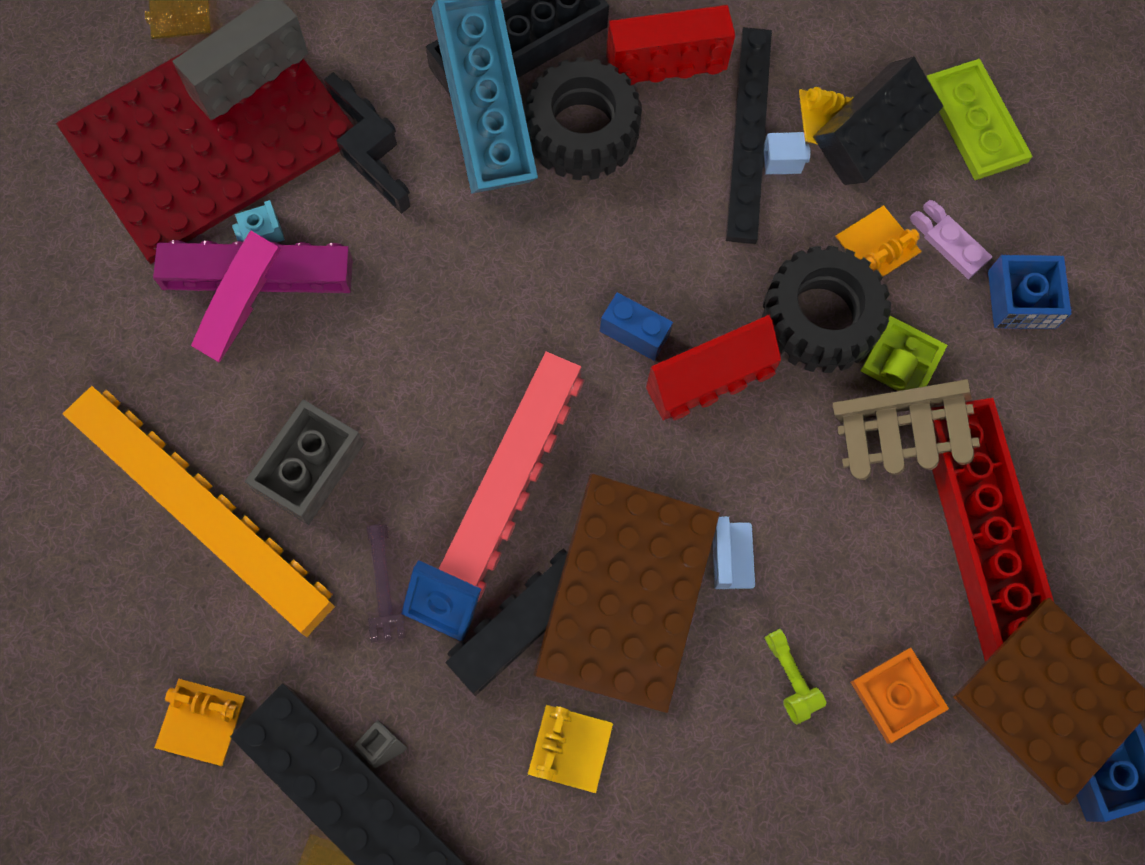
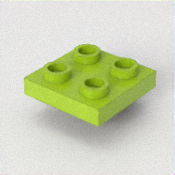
M890 316L885 331L869 353L860 371L897 391L927 386L948 345Z

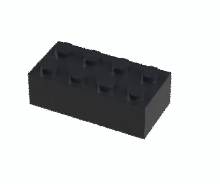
M913 56L891 62L826 123L813 138L844 185L866 183L944 106Z

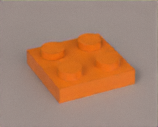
M912 648L906 649L850 682L887 744L893 743L949 709Z

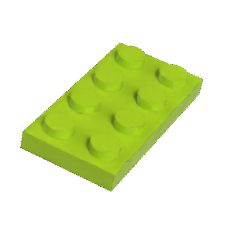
M980 59L927 75V79L944 106L939 113L974 180L1026 164L1031 160L1033 156Z

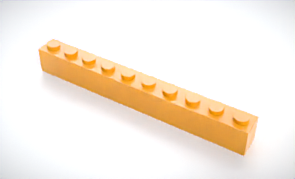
M91 386L62 413L301 634L308 637L335 608L329 601L333 595L318 581L314 586L311 585L304 578L308 572L293 559L288 564L280 556L284 550L270 537L265 542L258 537L256 533L260 528L246 515L241 520L236 517L232 512L237 507L222 494L215 498L209 492L213 486L199 473L192 477L185 470L190 465L176 452L169 456L163 450L167 444L153 431L146 435L139 428L144 423L130 410L125 414L118 410L117 407L121 402L109 391L105 390L101 394Z

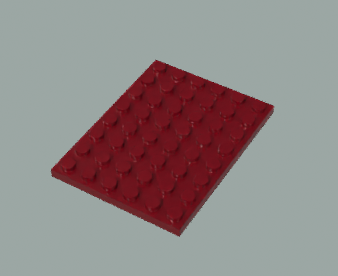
M181 53L56 123L149 264L155 262L157 243H169L172 240L187 243L340 152L336 140L350 130L353 124L304 59L296 64H292L282 71L277 78L268 81L256 89L251 96L243 98L233 105L228 112L219 115L212 121L189 96L172 62L183 54Z

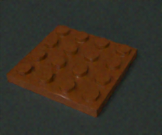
M1050 598L1043 600L953 696L1061 805H1068L1145 718V688Z

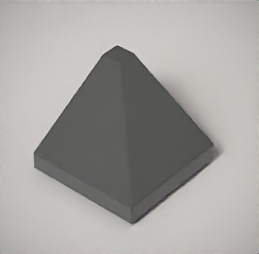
M379 720L353 746L373 768H377L395 758L407 749Z

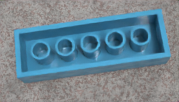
M435 0L431 9L471 194L534 181L538 176L501 0Z

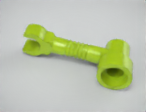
M778 629L765 636V641L774 656L779 659L782 667H784L785 673L796 692L785 698L783 703L791 720L798 725L810 719L811 713L825 707L826 700L817 687L809 689L790 653V647L785 634L781 629Z

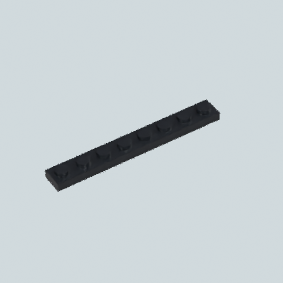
M743 27L726 228V241L756 244L758 240L772 30Z

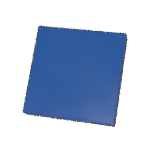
M418 560L413 567L401 614L462 641L468 633L481 588Z

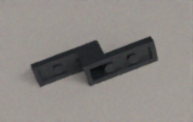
M333 72L324 79L327 91L335 102L357 122L355 126L336 140L341 156L402 214L411 207L408 197L410 192L400 179L395 181L389 175L387 167L379 160L397 146L395 138L396 129L386 117L382 119L376 113L374 106L368 99H361L356 94L354 87L348 80L344 79L342 81Z

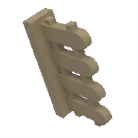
M968 379L834 402V415L839 422H844V426H838V433L840 436H846L849 457L842 459L843 467H850V471L856 479L865 480L872 473L871 464L883 462L884 468L889 474L899 475L905 469V459L917 457L918 463L923 469L932 470L939 464V453L952 452V456L958 464H969L974 458L973 448L980 447L979 438H971L968 415L974 414L973 404L966 405L965 401L972 400ZM944 405L945 409L931 411L933 406ZM910 410L909 415L898 416L897 414L898 412ZM877 417V420L865 422L864 418ZM946 419L950 442L937 444L933 421ZM912 424L916 447L903 449L899 426ZM879 430L882 453L869 454L867 431Z

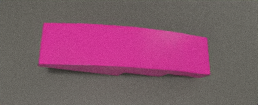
M250 230L209 304L191 344L192 347L220 363L253 310L250 306L267 281L265 275L281 251L278 246Z

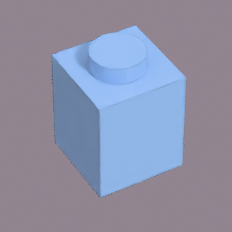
M804 132L767 134L763 154L765 174L802 173L805 163H809L810 145L805 144Z

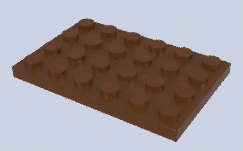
M590 474L533 675L668 713L720 513L596 474Z

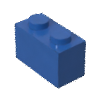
M617 292L601 317L600 332L655 361L670 336L673 322Z

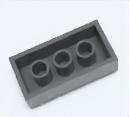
M262 0L172 62L189 96L212 121L219 115L228 112L233 105L243 98L251 96L256 89L268 81L277 78L282 71L292 64L300 62L308 54V50L298 18L282 0Z

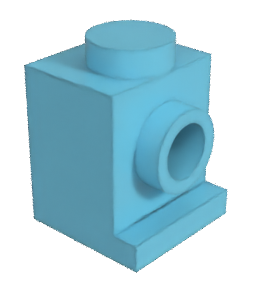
M270 200L265 201L263 206L235 214L238 223L233 224L232 227L237 241L243 242L250 230L270 242L277 243L285 240L277 214Z

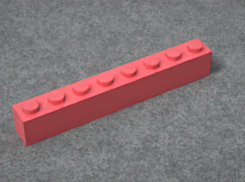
M547 351L439 567V570L481 588L478 602L487 583L483 582V579L488 569L494 571L501 557V552L497 551L502 539L508 541L515 528L516 523L512 521L516 510L522 512L528 501L530 493L526 492L530 481L536 482L541 474L544 464L540 463L544 452L550 453L554 447L557 435L553 433L558 423L564 425L571 409L567 404L571 396H578L584 383V379L580 378L581 366Z

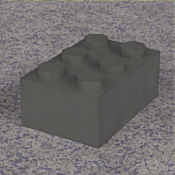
M303 399L247 477L245 483L254 493L309 526L363 447L364 442L359 432Z

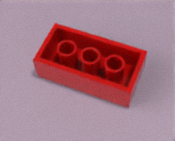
M728 5L611 20L609 21L606 52L608 65L610 63L617 67L619 74L625 73L631 79V85L644 81L657 83L665 78L672 77L686 79L694 74L701 73L715 75L723 70H727L736 36Z

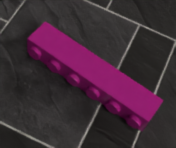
M172 240L169 243H157L153 279L162 290L216 291L243 242L236 241L232 244H218L213 241H202L198 244ZM271 242L278 246L281 251L266 273L265 278L267 281L260 292L351 293L353 258L349 246H343L339 243L313 246L304 242L296 243L295 245H281Z

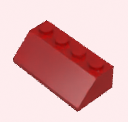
M770 315L651 366L646 389L662 420L664 421L670 417L674 421L681 419L690 413L689 409L697 405H701L702 408L708 407L719 400L718 396L726 392L734 395L744 390L748 386L747 383L755 379L763 382L773 377L781 362V356Z

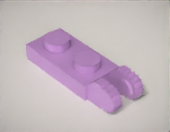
M927 201L923 206V210L937 223L936 226L933 227L931 220L922 212L916 211L910 216V221L925 235L924 238L968 280L992 259V256L949 215L946 216L944 208L935 201Z

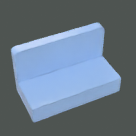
M719 517L712 541L715 589H753L755 587L752 525L751 523H730L729 517Z

